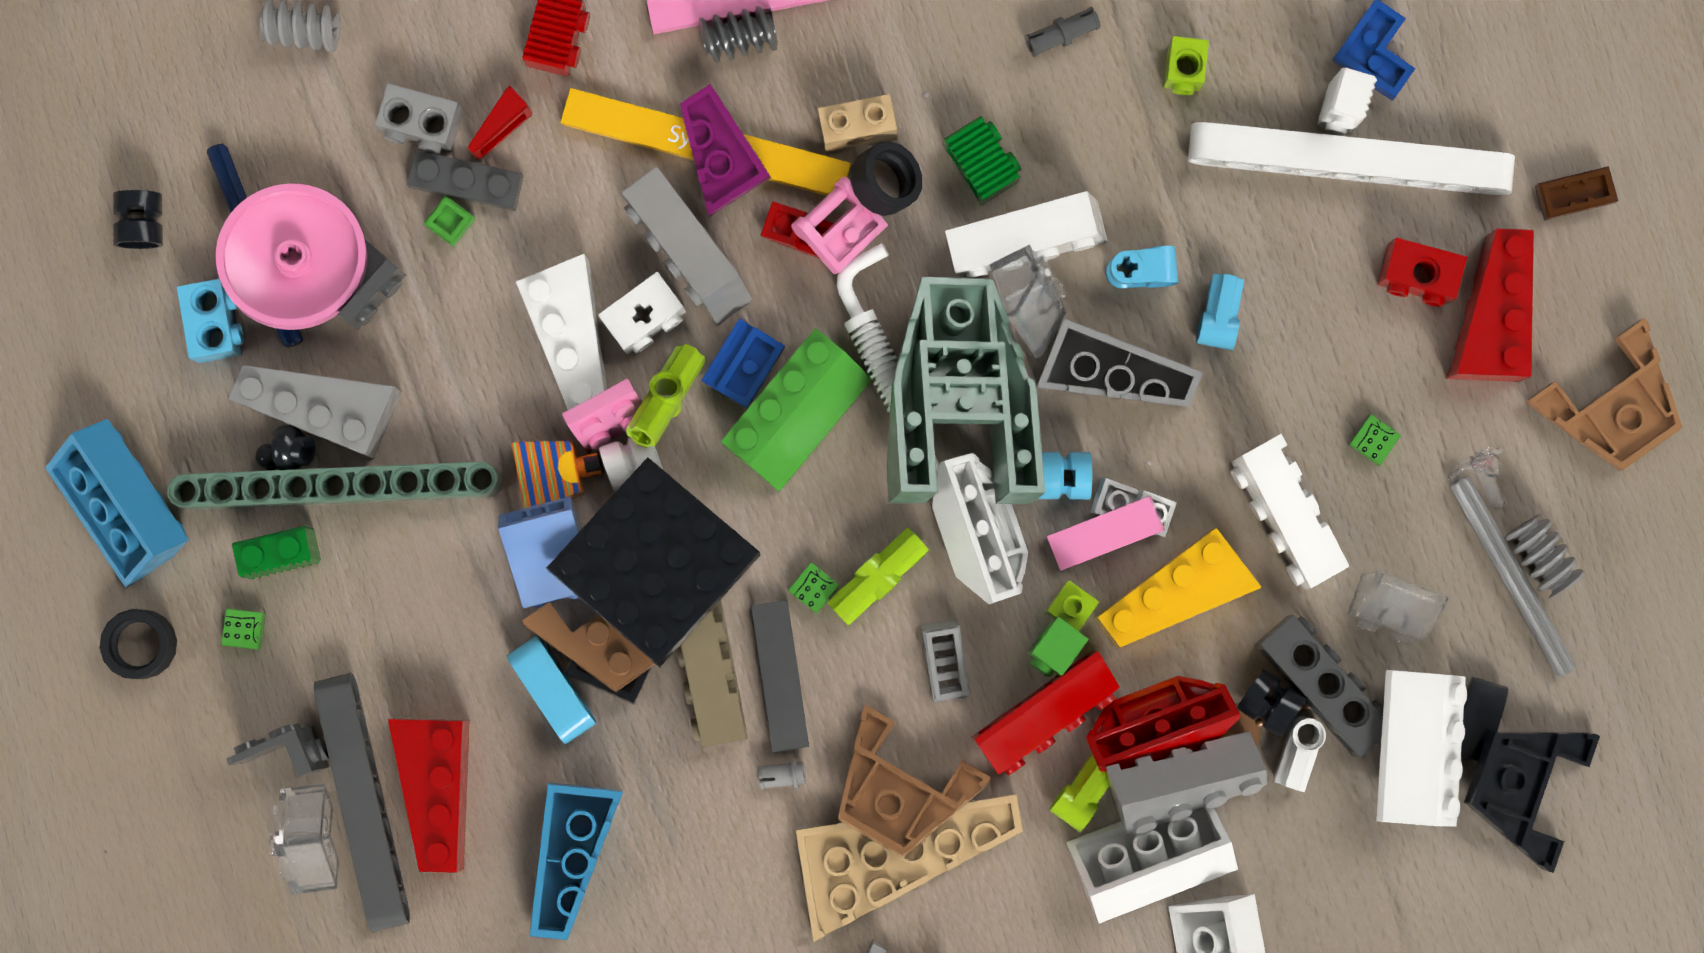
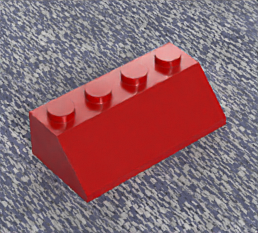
M1090 651L1069 666L1062 676L1052 678L971 736V738L998 775L1005 771L1009 776L1026 764L1023 757L1035 749L1040 754L1056 742L1053 736L1065 728L1069 733L1084 723L1086 718L1083 714L1095 706L1100 711L1116 699L1113 693L1120 687L1098 651Z

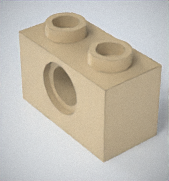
M890 94L818 108V119L825 153L897 139V126Z

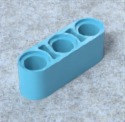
M538 635L534 636L506 655L514 671L564 744L569 743L597 724L590 709L541 637Z

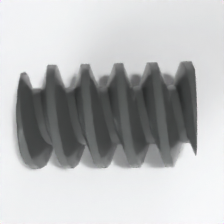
M756 6L754 18L750 16L746 9H742L740 21H737L732 12H728L726 24L722 23L718 15H713L711 27L707 25L703 18H699L706 57L710 53L716 63L720 62L721 51L723 50L730 60L734 59L736 48L740 49L744 57L748 56L749 48L752 44L758 54L763 52L764 42H767L773 51L777 50L778 41L771 7L769 8V15H766L761 6Z

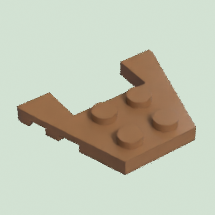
M1645 318L1639 320L1614 338L1636 368V371L1578 411L1557 381L1552 382L1525 401L1529 407L1618 471L1624 470L1683 428L1669 384L1665 383L1659 365L1661 360L1657 348L1654 349L1649 335L1651 329Z
M548 602L522 620V623L528 630L537 634L557 651L562 652L614 692L619 691L656 665L599 615L574 632H571L552 604Z
M865 705L862 710L858 735L856 736L838 820L903 858L988 786L991 777L961 761L943 792H938L876 755L895 723L890 718Z

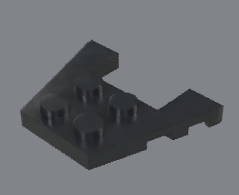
M1488 731L1464 803L1538 867L1554 873L1565 841L1533 830L1545 789L1557 756L1576 764L1590 767L1600 736L1589 732Z

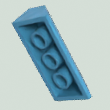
M109 419L71 433L45 467L125 588L133 585L174 557L189 541L182 524L174 518L166 506L163 496L154 488L144 473L141 463L135 460L125 445L122 435L119 431L115 430Z

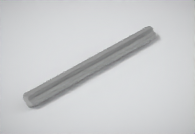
M1467 476L1455 481L1451 485L1454 495L1557 676L1570 673L1576 668L1573 659L1471 478Z

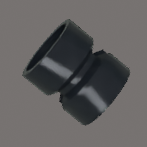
M122 190L114 192L113 215L117 216L119 221L113 224V245L127 249L162 247L163 228L157 222V218L162 216V194L148 190ZM131 215H145V219L131 218Z
M1263 669L1238 704L1237 709L1252 720L1261 718L1262 727L1278 738H1281L1307 698L1291 687L1281 688V680ZM1267 700L1273 701V705L1270 706Z

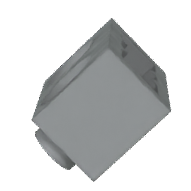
M387 83L375 125L384 133L383 138L398 144H405L406 140L419 143L418 147L420 149L435 154H440L441 149L452 152L464 110L458 102ZM408 109L409 117L404 123H393L394 114L398 110ZM444 119L445 124L440 132L434 134L428 132V126L432 120Z

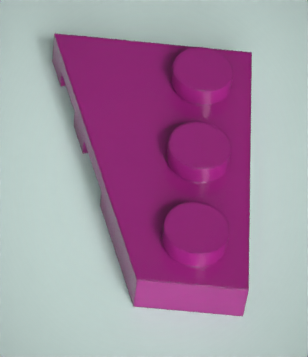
M711 84L680 103L707 213L711 217L771 177Z

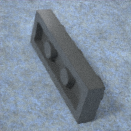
M415 150L407 186L412 189L516 211L524 176L518 172Z

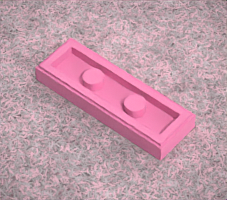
M1150 495L1048 535L1047 539L1061 571L1160 533L1165 529Z

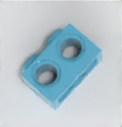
M220 279L178 286L177 293L189 359L197 363H204L242 355L240 345L245 343V337L241 324L236 323L234 309H238V307L227 295ZM211 294H215L217 297L216 306L210 311H204V299ZM216 330H222L223 340L221 344L211 347L209 344L210 335Z

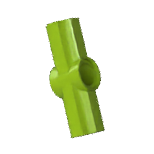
M688 344L676 345L661 372L651 378L649 391L626 428V435L631 437L635 444L645 448L649 446L655 447L671 419L678 416L681 412L683 399L705 364V357L698 352L697 348Z
M907 527L880 554L878 552L865 562L853 574L855 577L831 597L827 604L849 626L876 600L880 601L903 579L901 576L920 561L929 549Z

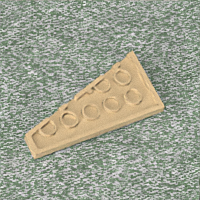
M1017 794L969 801L903 858L843 822L796 829L813 942L927 883L938 875L961 865V863L1023 832Z

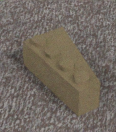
M720 600L677 648L680 668L686 667L688 682L683 683L687 704L694 705L696 718L691 719L692 733L695 741L701 740L702 748L748 738L722 601Z

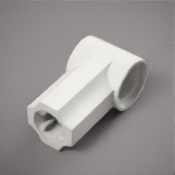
M1301 715L1295 717L1286 730L1287 738L1272 781L1305 792L1318 750L1325 742L1326 732L1319 721L1309 716ZM1305 724H1311L1314 728L1312 740L1307 743H1301L1297 736L1299 728Z

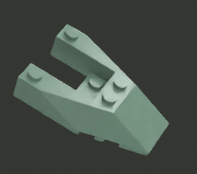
M922 277L920 279L891 388L886 465L889 503H926L938 492L933 423L989 424L996 504H1032L1045 493L1036 383L1034 379H1030L1022 360L1024 354L1020 344L1015 343L1008 326L1010 322L993 279Z

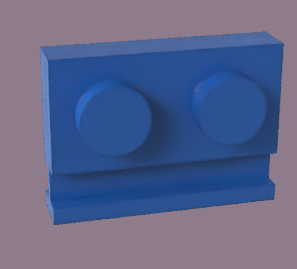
M739 318L701 381L748 409L785 349V345Z

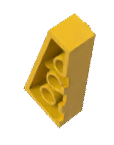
M1214 528L1093 619L1115 648H1119L1262 587L1219 530Z

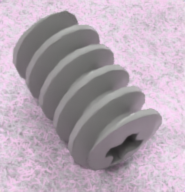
M265 0L259 20V34L262 42L267 40L270 45H277L281 41L285 47H291L295 42L296 46L300 49H304L310 44V47L316 51L320 50L324 45L325 50L328 52L336 51L338 46L341 19L339 13L335 16L331 15L329 5L325 4L321 14H317L315 3H310L307 12L304 13L300 1H296L292 11H288L286 0L280 1L278 9H274L272 0Z
M1540 514L1512 530L1505 537V540L1518 539L1520 541L1513 552L1515 554L1527 552L1528 555L1521 562L1522 566L1535 564L1536 568L1529 575L1530 578L1543 577L1544 581L1537 589L1539 591L1551 589L1552 593L1549 597H1553L1576 584L1584 577L1585 573L1582 569L1570 571L1576 564L1575 557L1562 558L1568 551V547L1566 544L1554 546L1560 538V534L1558 532L1546 533L1552 522L1550 519L1538 521V518L1542 515Z

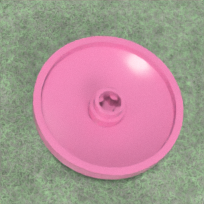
M280 184L262 189L250 195L230 213L217 240L216 267L224 290L232 302L244 314L256 322L269 327L297 330L317 326L338 315L359 291L366 274L368 255L361 227L353 213L342 201L327 191L310 185Z

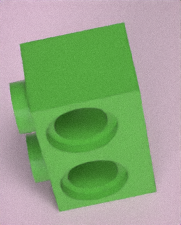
M1054 617L1026 653L1033 658L1029 664L1046 677H1051L1052 674L1062 676L1089 639L1060 617Z

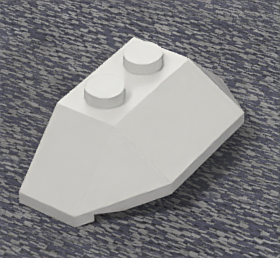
M974 453L941 462L937 477L938 492L933 497L932 509L955 576L988 604L1021 594L1023 587L1021 582L1025 574L1028 550L1012 504L995 503L993 472L979 462V458Z

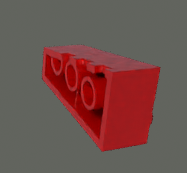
M1497 228L1485 236L1473 280L1472 293L1467 301L1464 313L1466 315L1461 333L1458 335L1455 345L1456 351L1452 366L1449 367L1446 379L1520 382L1531 377L1534 230Z

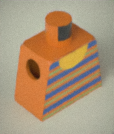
M573 441L512 443L524 508L569 496L572 499L585 494L582 478L603 474L599 453L578 456L577 447Z

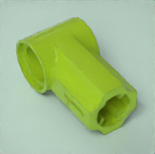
M1092 754L1085 761L1071 784L1067 783L1060 791L1049 811L1078 832H1081L1089 823L1099 807L1097 803L1109 787L1107 772L1099 771Z

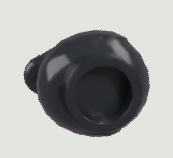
M283 425L277 427L272 432L274 436L272 444H263L256 451L257 463L262 468L267 469V471L277 469L296 470L301 465L307 466L313 461L316 447L313 438L304 436L299 428L292 425Z

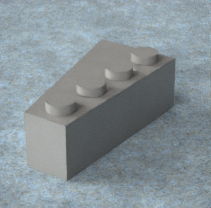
M243 365L228 399L374 459L402 391L394 386Z

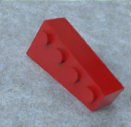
M388 719L419 872L457 873L464 869L470 720Z

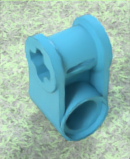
M1158 246L1118 253L1106 267L1105 275L1107 281L1119 289L1137 287L1158 288L1179 284L1175 246ZM1123 262L1125 268L1132 269V272L1126 278L1124 272L1117 271V268Z

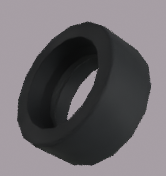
M887 141L877 143L855 158L851 167L850 182L855 196L865 208L872 213L887 216L898 213L918 199L922 190V173L919 163L910 151L900 144ZM875 160L883 161L896 174L899 182V195L897 198L885 193L876 182L873 172Z
M130 609L118 613L107 622L101 633L99 648L104 663L113 673L127 679H148L159 675L170 666L176 655L177 638L174 628L164 616L154 611ZM136 622L146 623L153 627L158 633L160 640L159 652L155 659L143 666H132L126 663L119 655L117 648L118 637L122 630Z

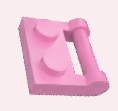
M841 177L834 184L835 189L804 218L799 217L791 225L795 234L806 241L833 274L839 273L888 226L880 215L872 213L860 203L847 177ZM843 200H847L852 207L821 236L815 227Z

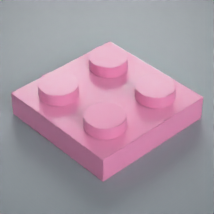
M627 378L562 413V416L586 452H589L592 449L598 450L600 446L609 444L611 439L626 432V428L641 405L642 400Z

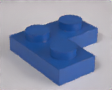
M1374 0L1332 60L1343 68L1375 76L1377 82L1374 84L1375 90L1393 101L1416 69L1386 48L1406 18L1380 0Z

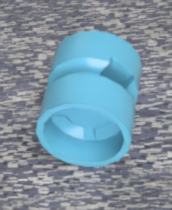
M1042 452L1045 493L1038 499H1059L1062 494H1066L1069 500L1091 499V452H1069L1067 457H1062L1059 452ZM1064 470H1071V481L1064 482Z

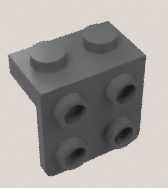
M366 240L368 256L363 283L359 291L338 313L341 318L357 330L362 325H367L378 312L377 308L386 298L392 297L399 290L403 283L402 280L406 276Z
M299 723L291 726L288 724L269 732L270 740L268 741L265 738L257 741L254 739L233 748L235 755L227 758L229 766L243 764L286 747L298 777L314 774L329 768L327 762L329 756L325 741L322 738H317L313 726L301 728Z

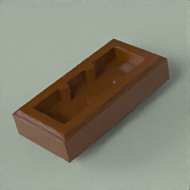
M1609 166L1535 185L1544 221L1618 202Z

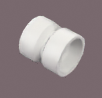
M628 437L627 445L614 441L599 447L605 470L615 492L647 457L662 468L656 448L653 446L645 448L635 444L631 437Z

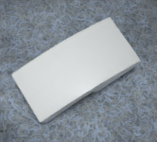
M1101 478L1090 513L1099 516L1151 495L1165 529L1154 535L1165 537L1177 502L1145 490H1137L1108 478Z

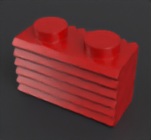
M537 0L522 60L527 67L568 77L571 67L577 68L581 55V47L576 46L580 33H586L590 21V12L586 11L583 0Z

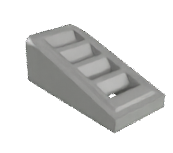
M951 619L920 625L933 702L970 696L958 621ZM949 634L952 636V639L932 642V637ZM954 648L955 654L934 657L935 651ZM957 665V669L942 672H937L936 667ZM959 678L960 684L939 687L938 681Z

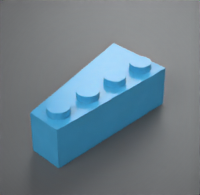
M554 782L547 783L530 924L531 937L568 940L615 811L622 797L623 791L621 789Z

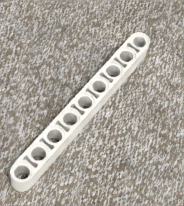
M1197 122L1191 124L1188 162L1203 166L1487 195H1509L1512 193L1515 156L1503 152Z

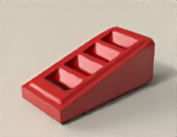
M510 85L505 89L467 147L477 160L484 158L532 116L528 105Z

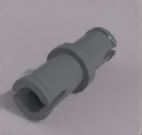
M1089 7L1087 10L1066 19L1059 17L1053 20L1052 25L1025 35L1027 47L1033 57L1061 44L1066 47L1072 44L1073 39L1100 29L1099 17L1093 7Z

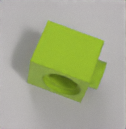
M1172 36L1168 44L1163 88H1171L1172 93L1178 95H1193L1194 91L1199 92L1205 82L1209 40ZM1183 60L1190 62L1195 72L1190 75L1182 74L1177 68V62Z
M1068 580L1063 584L1044 612L1052 618L1060 617L1077 631H1080L1099 604V601Z

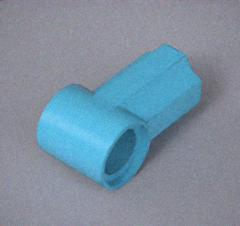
M1229 274L1212 275L1205 312H1202L1198 324L1196 343L1233 351L1239 331L1240 319L1237 318L1244 279Z

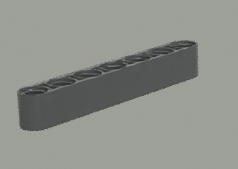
M352 673L315 681L314 694L368 927L374 933L409 924V905L356 679Z

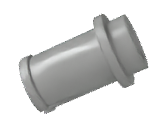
M792 759L789 764L762 765L758 768L761 790L792 785L794 789H798L799 785L806 784L804 762H797L796 759Z

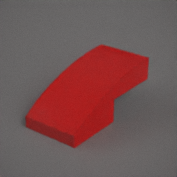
M772 201L760 236L793 250L819 258L806 241L799 238L791 227L799 217L804 218L808 213ZM822 220L815 229L822 236L834 223Z

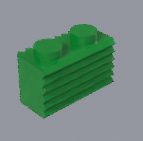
M979 116L943 139V146L982 206L1019 182L1020 176L1018 172L1021 171V166L1012 152L1004 153L1003 148L999 144L1002 137L993 122L985 123L983 117Z
M301 526L232 543L238 575L246 579L254 580L255 577L261 578L262 576H269V574H276L277 572L283 573L284 570L290 571L298 567L304 568L305 565L312 566V564H319L321 561L316 534L312 527Z

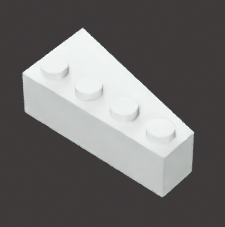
M1088 191L945 231L955 274L961 277L967 276V278L977 279L988 276V271L998 268H1002L1003 271L1013 270L1024 266V262L1036 259L1038 261H1045L1056 258L1061 253L1082 251L1108 242L1098 200Z
M585 254L516 281L568 410L607 390L594 291L590 275V263Z
M1282 434L1231 461L1234 467L1231 470V475L1241 490L1247 489L1253 500L1249 502V505L1255 517L1260 522L1262 520L1266 522L1271 531L1267 536L1274 550L1278 554L1283 552L1290 564L1286 567V570L1296 586L1301 584L1304 589H1310L1350 566L1329 525L1325 521L1318 522L1316 516L1320 515L1319 506L1313 494L1307 489H1301L1299 483L1301 482L1300 476L1302 473L1296 461H1291L1287 456H1284L1281 449L1287 446V443Z

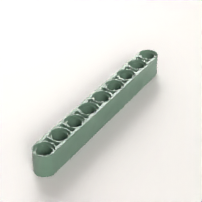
M485 462L182 474L174 477L168 484L167 495L172 504L192 510L487 498L499 492L503 480L498 469ZM489 470L492 475L490 486L486 489H478L475 485L476 475L480 471ZM444 472H452L455 477L453 487L448 491H441L438 485L439 477ZM414 473L418 479L417 487L412 492L406 493L402 489V479L407 474ZM371 475H378L381 481L379 490L374 494H368L365 489L367 478ZM340 476L344 483L343 490L338 495L332 496L328 489L329 482L334 477ZM298 478H304L307 485L306 491L302 496L295 497L292 493V484ZM266 479L270 486L269 493L264 498L259 499L255 494V487L259 481ZM229 481L233 488L232 494L228 499L221 500L218 493L219 487L222 483ZM193 483L196 490L193 499L185 502L182 498V489L186 484Z

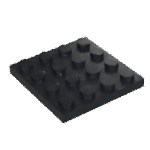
M647 457L546 569L660 668L761 554L753 545Z

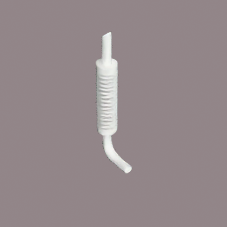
M880 243L856 256L838 273L836 286L839 296L851 317L844 325L848 333L853 334L851 339L852 341L856 340L854 343L855 347H860L857 349L858 354L863 353L860 358L861 360H866L864 366H869L867 372L868 374L872 373L870 376L871 380H876L873 384L875 387L879 386L877 392H882L880 398L881 400L885 399L883 404L884 406H889L886 409L889 413L892 382L898 363H895L897 357L896 355L892 356L894 353L893 349H888L891 345L889 342L885 343L888 339L886 336H882L884 331L883 329L879 330L881 327L880 323H875L878 319L873 309L866 312L863 311L852 286L853 278L859 271L889 256L885 245ZM935 455L936 476L938 477L940 463Z

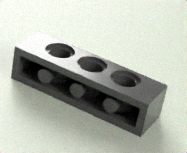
M1294 615L1286 616L1262 637L1255 646L1289 685L1307 698L1305 703L1311 707V710L1353 757L1361 758L1382 738L1383 706L1376 700L1373 703L1369 701L1362 693L1366 689L1363 683L1352 672L1347 675L1339 667L1338 663L1341 661L1339 656L1327 644L1322 647L1313 637L1316 633L1315 629L1304 617L1300 616L1297 619ZM1299 645L1305 646L1310 653L1309 661L1304 666H1299L1293 658V652ZM1324 673L1330 674L1334 679V688L1328 694L1322 693L1318 687V680ZM1350 701L1356 703L1359 708V715L1353 722H1348L1343 716V708Z

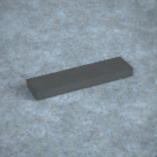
M788 600L751 605L772 752L809 747Z

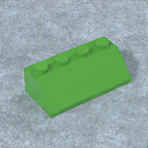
M815 328L722 439L721 443L780 492L872 380L847 353Z

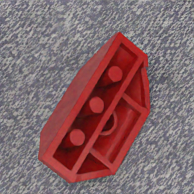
M1176 676L1115 699L1105 707L1093 729L1087 734L1086 741L1099 771L1107 772L1106 766L1119 764L1121 770L1135 767L1136 759L1151 756L1154 762L1163 760L1171 754L1172 750L1183 747L1192 749L1193 752L1200 751V747L1204 742L1220 739L1240 719V713L1225 684H1212L1199 679Z

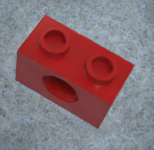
M1396 237L1388 243L1377 285L1386 287L1388 294L1397 297H1408V294L1422 297L1421 302L1424 304L1443 307L1444 304H1449L1457 299L1467 256ZM1415 266H1421L1426 269L1429 275L1427 283H1421L1414 277Z

